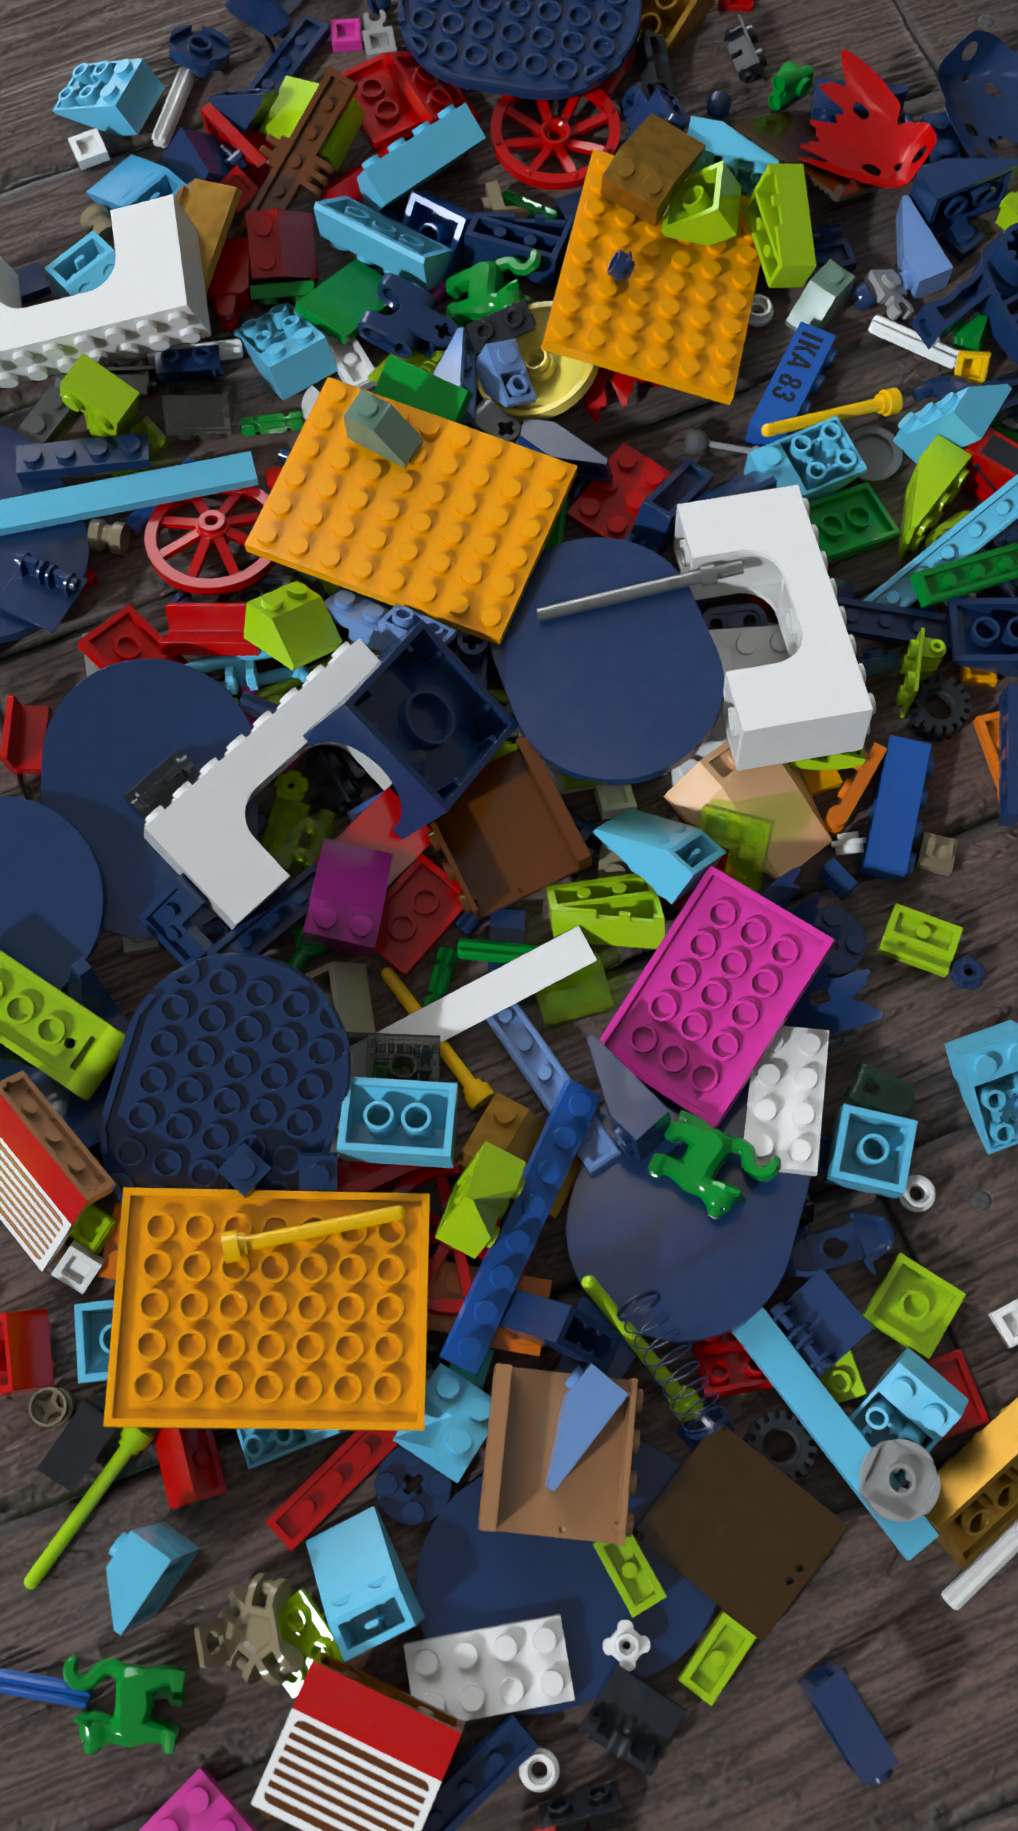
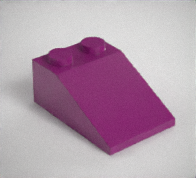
M324 838L300 941L371 956L375 949L393 854Z

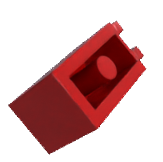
M248 238L225 239L206 294V299L212 300L214 311L219 316L220 327L223 331L229 333L238 328L240 313L247 312L253 307L250 285L254 281L251 273Z

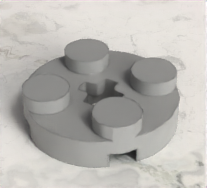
M905 1439L881 1441L872 1447L861 1461L858 1471V1490L868 1507L878 1516L893 1522L913 1521L929 1513L936 1504L940 1494V1477L937 1475L936 1467L933 1464L934 1460L922 1446ZM899 1469H902L905 1472L904 1479L909 1482L907 1489L901 1487L895 1491L892 1488L893 1482L889 1480V1476L891 1473H897Z

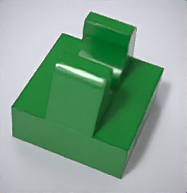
M975 314L973 322H963L953 331V336L955 337L952 347L957 350L982 351L986 339L988 316Z

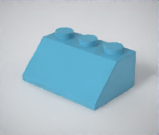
M1008 384L972 386L957 393L950 392L941 401L935 404L930 402L922 410L916 413H908L898 425L900 430L893 442L916 464L920 456L938 434L960 448L977 442L984 436L1012 388Z
M350 1077L347 1096L344 1097L342 1102L337 1151L342 1161L454 1168L457 1137L458 1084Z

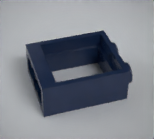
M829 1659L797 1680V1683L849 1770L864 1786L870 1782L873 1786L881 1784L893 1774L892 1767L897 1765L899 1761L844 1670Z

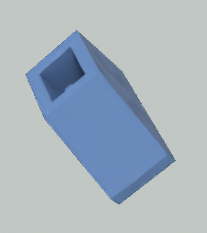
M515 338L486 344L474 362L484 392L506 408L535 402L537 397Z

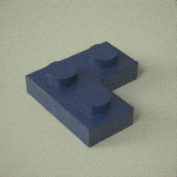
M184 873L179 875L137 917L182 965L199 959L213 946L212 942L189 919L208 898Z

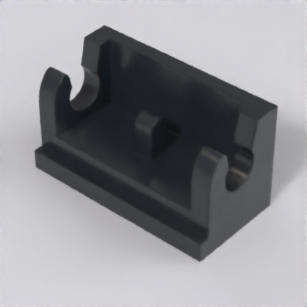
M85 1398L37 1470L73 1493L117 1427H104L105 1410L88 1398Z

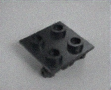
M617 1665L581 1722L578 1730L585 1734L588 1740L592 1739L606 1748L609 1754H615L619 1761L623 1760L637 1769L640 1775L648 1774L652 1776L659 1763L657 1760L658 1756L683 1719L687 1709L620 1665Z

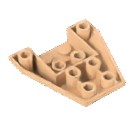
M728 740L701 759L664 796L687 824L700 828L712 840L776 880L791 869L801 867L832 842L799 768L790 767V762L737 771Z

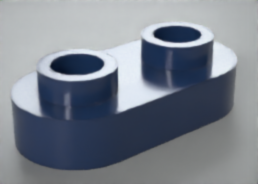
M754 603L713 607L702 615L708 630H712L710 628L712 620L719 621L721 629L745 628L743 619L747 616L754 620L753 627L767 626L768 622L765 610Z

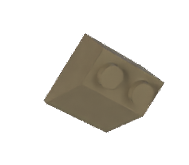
M332 961L305 974L324 991L335 1006L344 1024L349 1043L376 1033L366 964Z

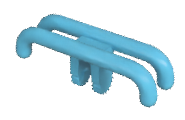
M264 651L259 656L218 655L184 664L202 673L225 668V681L218 683L231 696L237 695L245 685H248L250 691L259 690L260 686L291 679H300L301 682L305 683L307 681L305 678L311 672L308 667L302 666L293 671L288 667H281L258 673L255 661L271 658Z

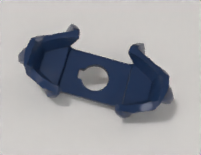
M856 1211L850 1213V1219L854 1223L804 1236L810 1229L807 1225L799 1226L787 1272L790 1276L803 1277L804 1280L808 1281L821 1268L828 1270L864 1260L873 1276L877 1275V1260L893 1248L897 1231L893 1226L889 1225L885 1218L857 1213ZM829 1238H836L841 1242L846 1241L848 1249L845 1250L842 1257L832 1259L824 1252V1242Z

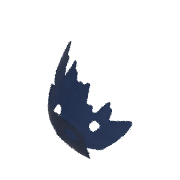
M974 30L964 37L939 65L937 75L941 91L946 102H943L946 113L970 158H977V150L986 158H998L990 146L988 138L998 141L999 136H1003L1018 145V53L1010 49L996 35L984 30ZM974 41L977 42V50L974 55L968 60H963L962 54L967 45ZM969 74V81L962 82L961 77ZM991 82L998 88L1002 96L994 97L984 91V84ZM964 124L972 125L977 131V136H971Z
M800 867L791 869L764 890L761 896L787 911L789 901L800 888L794 884V881L801 872ZM815 893L805 902L789 911L836 941L842 934L840 930L827 931L824 926L815 925V919L819 913L817 904L820 900V895L818 893ZM823 962L784 1025L829 1030V1034L858 1028L883 1018V1011L852 998V996L867 985V977L871 970L864 969L834 979L828 976L832 966ZM822 989L828 991L831 999L827 1003L811 1004L810 996L813 992Z

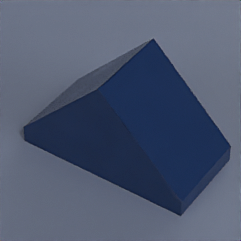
M278 88L225 90L210 96V102L242 135H245L260 128L279 96Z

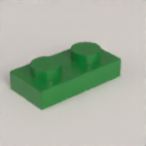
M315 279L252 283L250 285L251 299H259L260 305L279 303L278 297L291 296V302H297L315 289L316 283Z

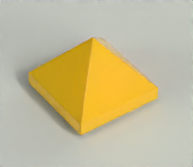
M958 350L953 376H960L980 385L986 382L991 352Z

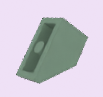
M829 259L811 278L786 319L785 325L795 332L801 321L822 329L849 300L855 276Z
M363 389L344 414L348 439L404 468L408 466L423 444V438L392 404Z

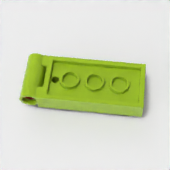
M0 950V1043L82 1099L89 1101L118 1060L126 1035ZM74 1039L75 1045L70 1049L68 1042Z

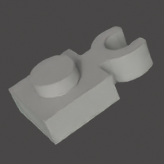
M380 10V19L377 21L370 20L368 12L364 13L365 30L362 31L367 60L382 53L387 55V52H397L392 26L387 27L384 10Z
M893 269L869 271L864 281L877 303L886 305V313L892 321H895L899 316H901L903 321H906L914 310L911 304L904 299L907 292L902 286L898 274Z

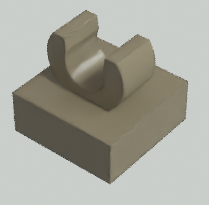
M924 832L921 836L915 868L949 876L953 870L959 840Z

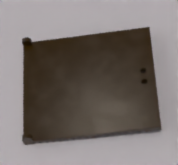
M788 111L738 122L734 128L745 137L749 136L750 140L754 139L755 144L759 143L760 147L764 146L765 151L769 150L770 154L774 153V157H779V160L784 161V164H803L805 179L809 178V182H814V186H819V190L824 189V193H829V197L837 203L883 188L856 181L854 178L843 177L798 159L799 157L806 160L812 158L821 162H828L801 147V144L808 145L810 141L818 142L820 140L816 136L815 130ZM862 165V168L865 171L872 175L878 176L874 172L869 170L867 167Z
M724 1424L715 1433L700 1441L634 1528L632 1534L639 1541H643L763 1642L849 1526Z

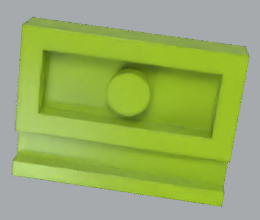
M895 903L877 953L945 978L948 975L963 927Z

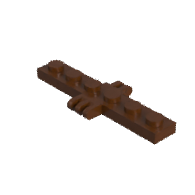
M329 66L290 138L282 135L279 140L271 134L267 135L265 140L275 148L272 151L262 145L259 152L269 158L266 164L272 169L248 211L268 209L290 210L302 188L320 198L323 191L313 185L314 181L316 180L320 184L327 186L329 179L320 174L321 169L333 175L336 169L319 157L359 88L357 83ZM246 216L233 238H248Z

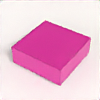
M361 18L331 20L333 53L363 51Z

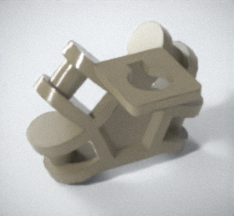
M260 1572L251 1580L249 1587L241 1584L234 1585L229 1593L231 1602L229 1605H224L221 1608L218 1619L195 1626L194 1628L200 1667L203 1669L225 1662L232 1670L241 1669L243 1671L242 1678L249 1685L255 1684L263 1677L273 1686L282 1685L288 1679L289 1672L297 1673L305 1665L303 1654L297 1647L288 1644L281 1638L278 1622L279 1611L287 1602L291 1593L290 1580L278 1578L274 1581L269 1574ZM267 1597L265 1608L261 1607L260 1604ZM209 1632L219 1639L220 1646L216 1647L213 1656L209 1653L206 1643ZM273 1652L276 1659L269 1656V1654Z

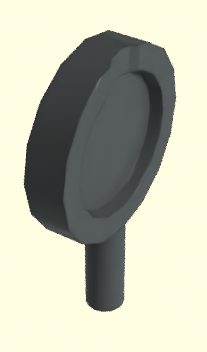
M873 426L858 428L850 433L848 436L868 468L865 473L852 482L857 485L869 482L873 488L883 486L893 480L901 467L903 458L902 449L893 442L895 436L883 428Z

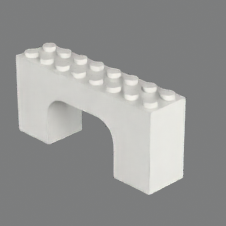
M173 194L110 210L116 253L115 266L109 278L92 291L22 308L18 274L0 257V388H13L19 383L31 380L41 381L51 375L68 373L82 353L102 366L112 360L135 358L140 353L153 350L163 351L173 345L196 343L201 338L211 336L198 231Z
M798 485L677 504L673 550L680 574L699 570V566L713 563L716 566L737 560L742 561L744 568L743 574L718 579L717 584L703 587L701 583L689 586L694 599L700 600L737 593L752 594L764 599L776 613L790 657L778 663L726 671L720 714L737 771L862 750L866 735L870 734L871 716L876 713L873 693H868L865 686L866 672L862 663L858 664L855 656V638L852 634L848 635L846 629L847 617L843 606L838 605L836 599V582L834 578L829 579L827 573V555L825 551H820L818 546L819 534L816 524H811L809 519L810 507L808 499L802 498Z
M360 638L352 645L347 641L343 643L331 655L333 658L328 662L326 668L322 664L318 665L305 678L307 681L302 685L303 688L300 691L294 687L279 701L281 704L276 708L277 711L274 714L268 710L253 723L254 728L250 731L251 734L248 737H245L243 734L236 737L226 747L228 751L224 754L225 757L218 761L214 757L199 771L201 774L198 777V781L193 785L189 781L184 783L172 795L174 797L171 801L172 804L166 809L161 805L158 806L145 818L144 838L179 875L184 873L208 898L205 903L231 931L277 891L290 877L249 831L245 818L246 805L302 753L312 747L303 735L355 688L380 661ZM322 742L314 745L329 744L341 747L355 758L383 790L393 785L386 773L360 751L336 742Z

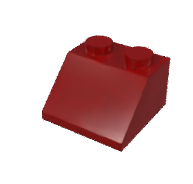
M283 209L245 211L251 273L254 283L306 279L319 281L312 213Z
M47 1309L13 1311L0 1314V1397L54 1386L55 1363L51 1356L50 1345L52 1327L48 1320Z

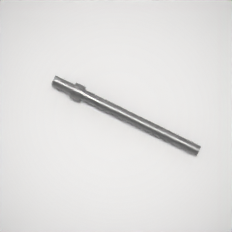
M741 560L716 566L713 563L699 566V570L536 608L539 622L701 583L704 587L717 584L718 579L743 574L744 568Z

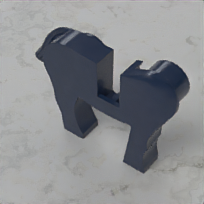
M1018 223L1010 225L1001 237L994 239L987 245L968 280L958 284L955 290L947 297L929 302L920 309L911 325L928 349L932 348L974 313L979 312L981 315L988 316L987 327L1006 354L1018 365V313L1014 316L1010 314V312L1018 309ZM1018 378L1008 381H986L979 385L1008 384L1012 388L990 425L1008 418L1018 417Z

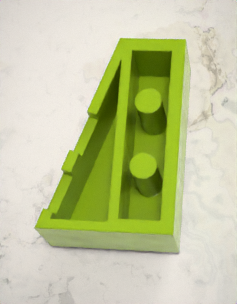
M769 163L743 210L769 288L803 287L816 268L803 164Z
M633 873L546 887L553 938L579 926L588 944L657 949L665 937V918L659 896L654 888L640 875Z

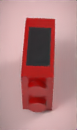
M988 427L982 439L968 445L965 450L972 457L966 467L970 473L961 485V488L982 502L988 499L1018 474V444Z

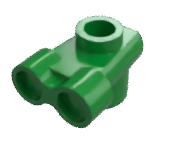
M792 61L786 62L772 79L774 92L768 97L770 108L778 111L787 106L798 95L800 97L808 95L813 86V68L809 65L799 67Z

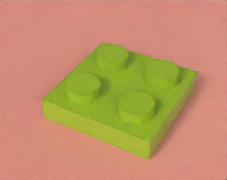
M898 1253L863 1312V1316L872 1326L905 1347H909L925 1360H929L966 1294L907 1256Z

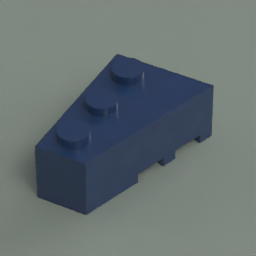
M475 212L465 232L464 263L474 266L480 261H493L511 256L524 264L529 260L531 250L537 249L541 255V263L533 274L520 276L515 275L508 269L504 275L554 288L562 269L575 215H565V220L545 219V214H535V219L515 218V213Z

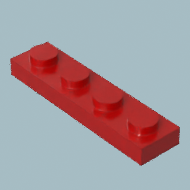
M356 1430L265 1523L288 1549L293 1551L398 1445V1443L393 1441L398 1431Z

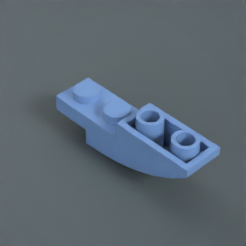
M339 587L324 601L333 622L349 629V640L355 642L360 638L368 648L380 652L385 650L422 619L446 645L456 637L457 630L408 607L396 604L389 610L342 587Z

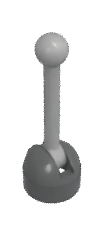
M688 427L684 453L692 455L701 454L707 447L748 454V452L761 446L755 445L750 448L710 441L704 430Z

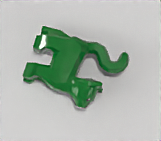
M532 249L529 260L524 264L515 257H503L493 261H480L471 268L452 275L446 280L447 294L453 300L460 296H465L468 291V299L453 302L446 306V317L454 320L459 328L464 327L466 330L467 324L523 299H526L527 304L533 303L531 297L523 295L520 291L518 279L511 281L503 287L504 273L510 269L515 275L529 276L533 274L541 263L540 252L537 249Z
M681 1110L678 1122L671 1121L664 1136L666 1140L674 1144L682 1141L688 1145L682 1160L665 1154L655 1153L647 1167L650 1171L649 1174L654 1178L660 1179L666 1175L686 1193L701 1198L706 1205L707 1214L714 1219H720L725 1213L732 1211L738 1201L745 1202L746 1200L739 1188L731 1183L715 1180L719 1170L731 1153H739L744 1170L752 1179L759 1181L773 1179L780 1171L781 1159L778 1156H774L767 1165L761 1166L757 1162L754 1146L743 1138L733 1137L718 1129H713L702 1118Z
M75 1655L68 1657L64 1663L63 1676L64 1681L73 1690L83 1692L93 1689L106 1676L116 1679L114 1715L111 1716L97 1709L85 1708L81 1710L80 1715L74 1717V1722L79 1724V1738L82 1741L84 1753L95 1755L103 1747L111 1743L126 1747L159 1743L162 1745L164 1753L173 1754L178 1742L180 1725L172 1721L153 1717L155 1701L161 1698L168 1699L171 1706L182 1707L186 1690L184 1682L187 1668L165 1664L145 1667L143 1665L123 1663L116 1659H104L95 1664L87 1674H80L78 1671V1658Z

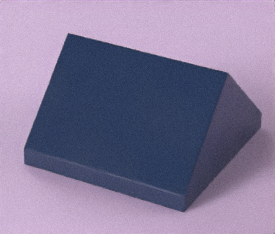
M180 127L159 161L161 166L167 167L186 184L194 179L220 184L230 172L224 163V160L228 157L220 150V145L213 135Z

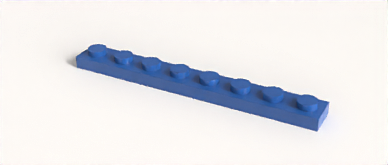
M565 1080L521 1176L526 1180L525 1185L516 1200L511 1198L509 1206L498 1226L500 1228L498 1237L485 1254L441 1350L440 1358L477 1375L601 1099L600 1095L572 1080Z

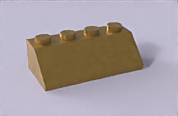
M194 179L185 186L181 185L175 198L197 228L205 291L207 294L242 190L233 186Z
M1018 1397L1010 1405L1004 1407L993 1421L982 1431L977 1432L967 1445L955 1456L946 1460L942 1468L937 1471L941 1483L940 1494L932 1510L924 1516L939 1534L936 1540L963 1570L1018 1518Z

